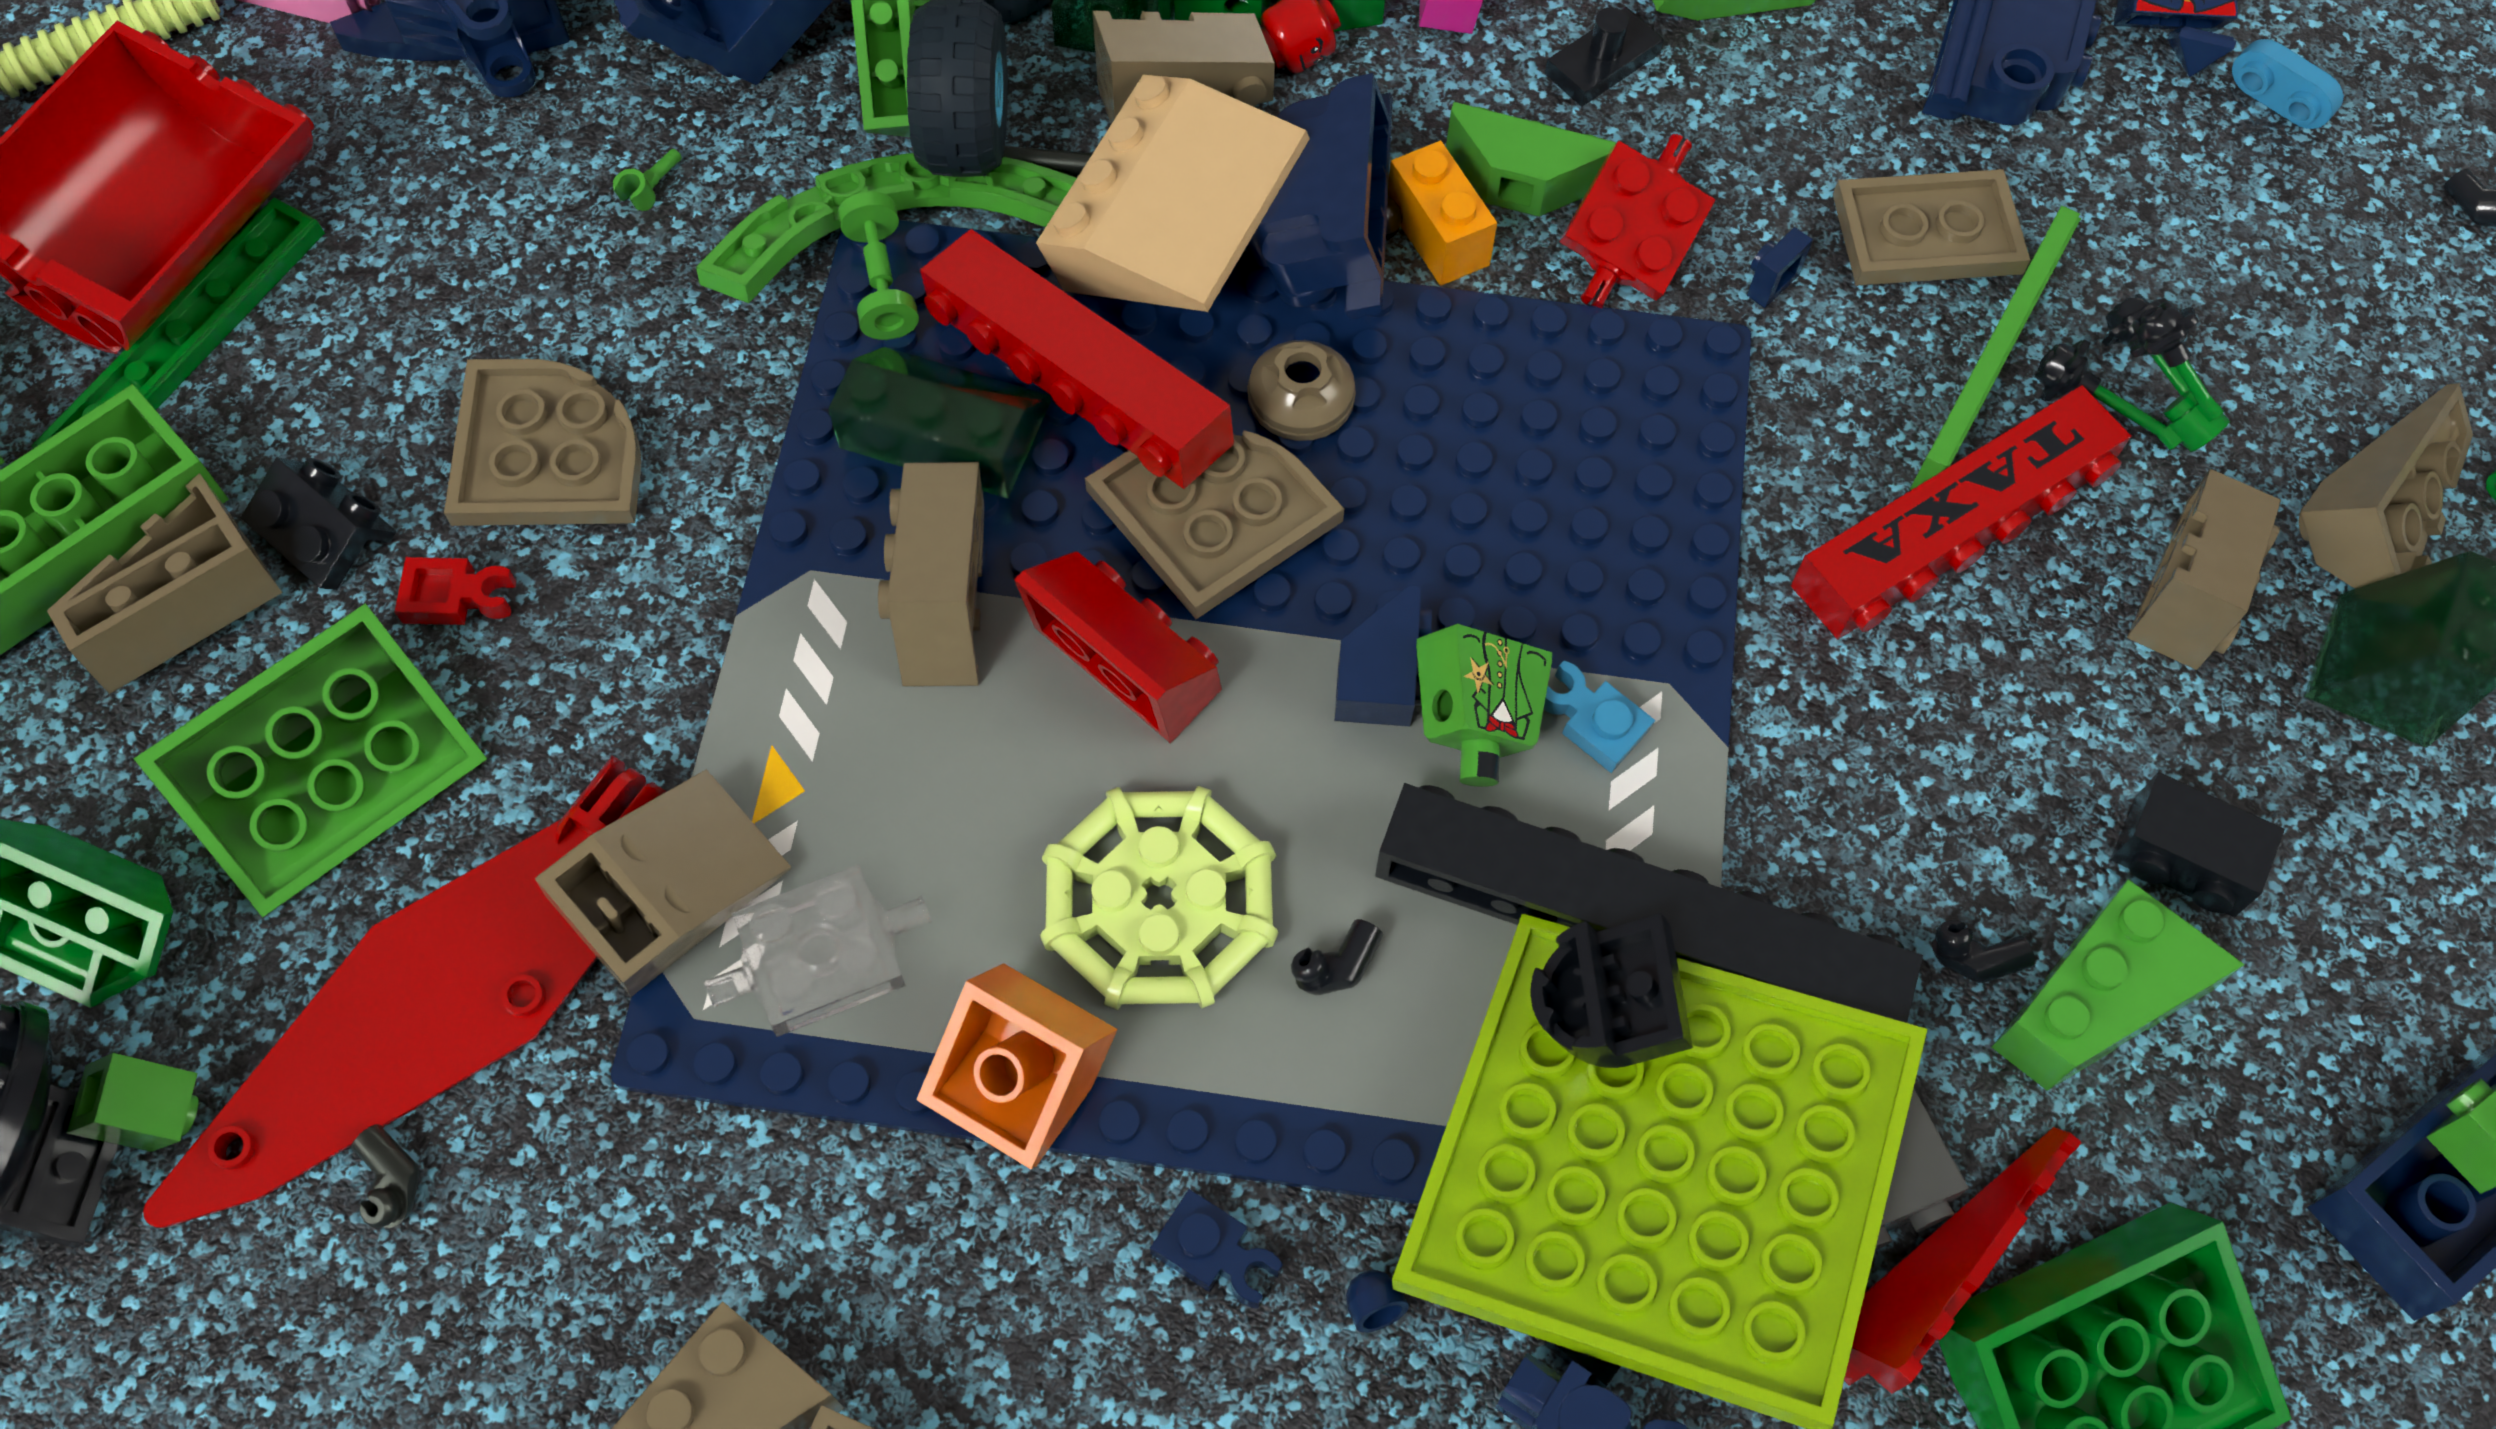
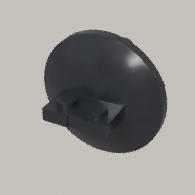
M17 1001L8 1006L0 1004V1229L76 1248L84 1244L103 1190L100 1188L107 1165L113 1162L118 1144L67 1134L78 1093L50 1085L52 1044L47 1010L44 1007L24 1001Z

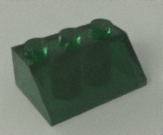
M882 347L852 359L829 406V412L839 448L901 467H903L904 463L979 462L982 491L1009 498L1049 408L1051 397L1045 393Z

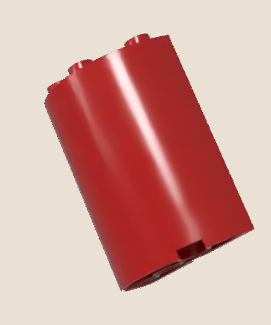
M117 20L0 137V275L12 284L5 294L49 325L90 347L112 354H117L122 348L128 351L308 155L313 146V122L299 108L288 103L282 106L264 97L255 86L243 79H238L235 82L225 76L219 82L220 76L217 71L197 55L187 57L170 48L163 39L153 32L145 30L141 33Z

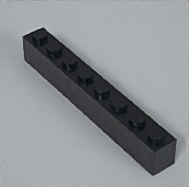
M1404 783L1379 851L1375 873L1377 878L1518 925L1523 913L1568 927L1587 921L1598 932L1662 913L1671 924L1677 958L1905 1023L1908 1021L1923 959L1922 954L1904 949L1903 944L1894 938L1879 934L1861 935L1840 928L1836 921L1825 915L1811 912L1798 914L1774 906L1769 898L1751 891H1738L1735 893L1709 884L1706 878L1693 871L1683 869L1669 871L1645 863L1641 856L1632 851L1621 848L1606 850L1582 842L1576 834L1563 828L1547 827L1542 829L1518 821L1514 814L1503 808L1495 806L1479 808L1455 800L1454 796L1448 791L1431 785L1416 787Z

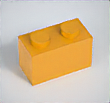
M1440 140L1391 160L1388 196L1394 199L1401 207L1403 216L1401 228L1438 284L1442 286L1490 266L1497 221L1443 142Z

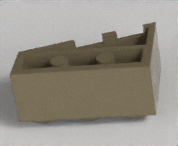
M1093 11L1098 90L1111 124L1142 75L1190 78L1253 107L1261 103L1273 101L1275 62L1255 13L1191 12L1189 20H1162L1159 12L1142 11L1140 20L1112 19L1109 11Z
M979 462L904 463L901 489H891L890 519L892 526H896L895 534H886L884 539V563L886 571L890 572V580H880L879 616L881 619H890L903 686H978L979 666L976 662L973 631H980L981 611L980 609H975L977 579L982 577L984 499Z
M2210 469L2186 501L2127 638L2195 670H2198L2213 651L2224 654L2239 630L2240 620L2248 612L2254 590L2261 576L2259 572L2263 559L2270 551L2279 534L2280 527L2274 525L2281 499Z
M200 473L185 486L191 494L164 519L155 513L140 526L146 535L120 559L116 560L113 556L108 555L47 610L69 651L109 694L283 593L233 516Z
M722 1301L612 1429H809L821 1405L838 1413L845 1408L830 1392Z

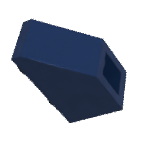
M1408 585L1341 639L1334 721L1410 727L1415 705L1421 706L1417 667V638L1431 633L1432 609L1420 608L1421 586Z

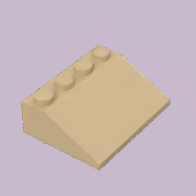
M1142 75L1036 241V244L1065 292L1208 312L1310 140L1309 135L1305 129L1190 78Z

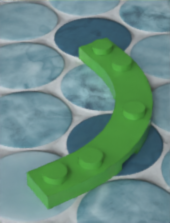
M914 153L875 158L850 164L815 176L816 186L801 192L788 200L779 194L749 214L696 266L699 283L701 286L750 303L794 256L818 239L841 228L838 209L845 199L856 193L865 191L884 193L894 200L897 211L934 206L976 208L1003 213L1046 227L1077 178L1050 168L1003 157L1001 165L987 173L986 176L971 177L933 175L918 164L914 158Z

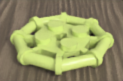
M1197 786L1195 791L1122 792L1120 787H1116L1106 791L1107 798L1060 842L1048 844L1044 851L1042 860L1047 865L1045 929L1040 934L1041 940L1046 950H1055L1105 997L1104 1005L1119 1010L1122 1004L1198 1003L1201 1008H1205L1215 1003L1214 996L1264 947H1272L1275 943L1278 930L1273 926L1271 862L1275 859L1276 853L1269 841H1260L1211 797L1212 791L1210 789ZM1183 817L1179 832H1173L1162 826H1155L1147 829L1145 832H1139L1135 818ZM1202 824L1235 854L1219 862L1199 844L1196 838L1201 831ZM1115 825L1117 826L1118 833L1123 841L1099 863H1096L1083 856ZM1245 877L1246 915L1226 911V883ZM1073 879L1092 885V913L1072 917ZM1153 885L1171 887L1173 889L1171 899L1175 903L1174 906L1166 909L1158 904L1151 910L1144 906L1148 898L1146 889ZM1220 933L1233 938L1203 968L1196 956ZM1099 934L1123 957L1114 969L1085 941ZM1151 960H1169V965H1180L1183 976L1136 977L1139 965H1151Z

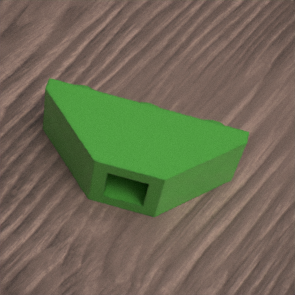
M1454 102L1450 114L1446 148L1485 203L1540 217L1584 198L1611 148L1617 142L1545 125L1538 121H1529L1493 112L1482 107H1473Z

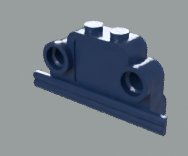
M1953 0L1922 113L1946 120L1957 119L1965 114L1998 124L2013 126L2022 124L2030 119L2035 109L2040 111L2056 109L2062 103L2069 87L2081 88L2088 74L2092 55L2085 54L2084 50L2085 48H2091L2102 20V16L2093 14L2097 0Z
M1373 73L1345 79L1337 84L1330 94L1295 102L1277 115L1278 118L1305 129L1310 140L1246 248L1256 265L1269 267L1274 277L1275 289L1280 299L1287 305L1294 307L1310 306L1326 298L1334 288L1347 285L1345 312L1348 318L1359 319L1365 314L1374 316L1382 312L1393 98L1391 93H1380Z

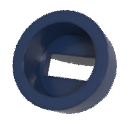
M1373 1269L1360 1272L1350 1281L1346 1300L1349 1314L1357 1331L1368 1333L1383 1329L1399 1320L1407 1312L1409 1304L1404 1294L1393 1290L1392 1278L1385 1272Z

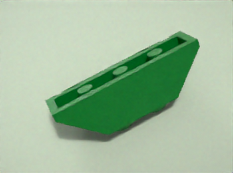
M0 819V967L90 1008L101 1005L156 975L173 915L162 875L51 826Z

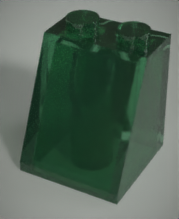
M2468 551L2342 593L2336 599L2304 697L2427 748L2496 688V561Z

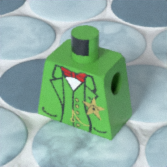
M1455 624L1417 638L1416 649L1424 735L1431 743L1461 750L1459 781L1462 784L1475 787L1497 785L1499 783L1500 758L1533 749L1538 742L1552 664V652L1461 624Z

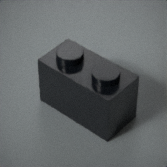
M2158 772L2134 798L2110 860L2128 868L2135 877L2152 884H2163L2191 897L2195 904L2205 910L2214 913H2226L2235 918L2262 894L2285 829Z

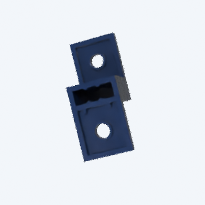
M614 0V3L620 14L619 20L622 26L637 39L643 41L650 39L670 48L684 59L694 58L713 66L726 77L736 76L757 85L833 0ZM843 0L846 3L851 4V0Z

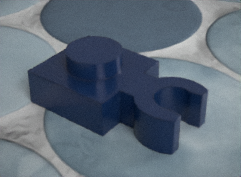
M1188 1189L1150 1247V1252L1153 1256L1208 1292L1211 1291L1220 1275L1231 1281V1288L1235 1297L1242 1304L1251 1308H1259L1263 1295L1247 1285L1245 1281L1247 1272L1253 1268H1263L1269 1274L1278 1277L1283 1266L1280 1259L1266 1249L1254 1248L1245 1250L1239 1246L1248 1233V1226Z

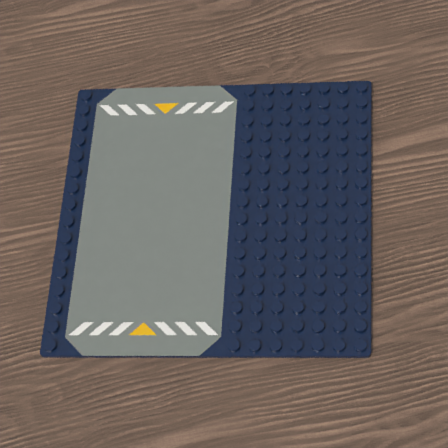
M899 220L897 229L887 238L879 240V242L886 245L893 277V283L888 288L902 290L913 296L919 316V322L913 331L903 337L889 340L870 338L860 329L857 315L858 304L867 295L877 291V289L870 286L863 248L868 242L853 241L847 238L841 230L692 774L693 777L707 769L788 862L791 870L631 997L611 1070L612 1081L618 1088L627 1091L985 1142L916 1099L965 982L1004 963L1118 1029L1092 1089L1048 1151L1419 1204L1518 925L1375 877L1379 851L1404 783L1416 787L1423 785L1436 786L1451 793L1455 800L1479 808L1485 806L1500 807L1514 814L1518 821L1542 829L1547 827L1563 828L1576 834L1582 842L1606 850L1611 848L1626 849L1641 856L1645 863L1669 871L1677 869L1693 871L1706 878L1709 884L1721 888L1751 331L1744 325L1605 307L1601 309L1597 306L1384 280L1382 312L1374 316L1365 314L1359 319L1348 318L1345 312L1347 285L1334 288L1326 298L1318 303L1305 307H1294L1285 304L1280 299L1269 267H1260L1256 264L1241 262L1236 263L1208 312L1065 292L1228 403L1231 408L1234 435L1242 436L1245 430L1268 438L1284 447L1312 472L1344 508L1343 522L1198 619H1195L1086 491L1085 478L1127 452L1128 449L1121 444L1112 445L1100 436L1094 425L1077 413L1071 415L1063 411L1049 393L1035 383L1026 384L1022 382L1012 372L1008 364L992 353L989 355L983 354L975 348L967 335L951 324L948 326L942 325L928 311L924 302V298L927 295L920 269L970 229ZM972 229L1063 291L1036 244L1039 237ZM1291 340H1309L1329 346L1342 355L1354 375L1356 395L1353 411L1338 430L1326 437L1315 440L1296 441L1277 436L1259 424L1248 404L1247 386L1254 364L1268 349ZM1306 361L1294 362L1285 370L1286 375L1297 383L1312 382L1320 375L1319 369L1314 364ZM979 462L984 499L982 577L977 579L975 609H980L981 611L980 631H973L976 662L979 666L978 686H903L890 619H881L878 609L880 580H890V572L886 571L884 563V539L886 534H895L896 526H892L890 519L891 489H901L904 463ZM1078 551L1094 565L1099 560L1106 562L1125 581L1126 587L1124 590L1139 603L1144 598L1153 601L1172 621L1170 629L1185 641L1191 636L1197 638L1214 653L1219 661L1216 667L1222 690L1170 744L1034 628L1014 581L1023 570ZM1408 585L1421 586L1420 608L1432 609L1431 633L1455 624H1461L1552 652V664L1548 686L1554 692L1559 694L1569 692L1568 687L1555 677L1559 665L1563 661H1567L1581 670L1585 677L1586 687L1595 693L1607 681L1651 716L1655 722L1650 731L1617 768L1610 773L1562 734L1566 723L1570 720L1565 714L1555 715L1543 710L1538 742L1533 749L1501 757L1499 761V783L1497 785L1489 787L1468 786L1459 781L1461 750L1431 743L1424 735L1422 706L1415 705L1410 727L1334 721L1341 639ZM1197 786L1210 789L1212 791L1211 797L1260 841H1269L1276 853L1275 859L1271 862L1273 926L1278 930L1275 943L1272 947H1264L1214 996L1215 1003L1205 1008H1201L1198 1003L1122 1004L1119 1010L1104 1005L1105 997L1055 950L1048 951L1043 945L1040 934L1045 929L1047 873V865L1042 860L1044 851L1048 844L1060 842L1107 798L1106 791L1116 787H1120L1122 792L1195 791ZM1183 817L1135 818L1139 832H1145L1147 829L1155 826H1162L1173 832H1179ZM1202 824L1201 831L1196 838L1199 844L1219 862L1235 854ZM1115 825L1083 856L1096 863H1099L1123 841L1118 833L1117 826ZM1245 877L1226 883V911L1246 915ZM1073 879L1072 917L1092 913L1091 884L1078 882ZM1153 885L1147 888L1148 898L1144 906L1150 910L1158 904L1166 909L1171 908L1175 904L1171 899L1173 889L1166 885L1161 887ZM1356 919L1368 921L1383 932V938L1361 981L1356 986L1322 995H1313L1300 989L1296 984V978L1291 973V963L1296 954L1301 950L1310 948L1312 952L1320 950L1322 953L1338 951L1352 923ZM1223 933L1214 938L1196 956L1203 968L1233 938ZM1099 934L1085 941L1114 969L1117 967L1123 956ZM1151 960V965H1139L1136 977L1183 976L1180 965H1169V960Z

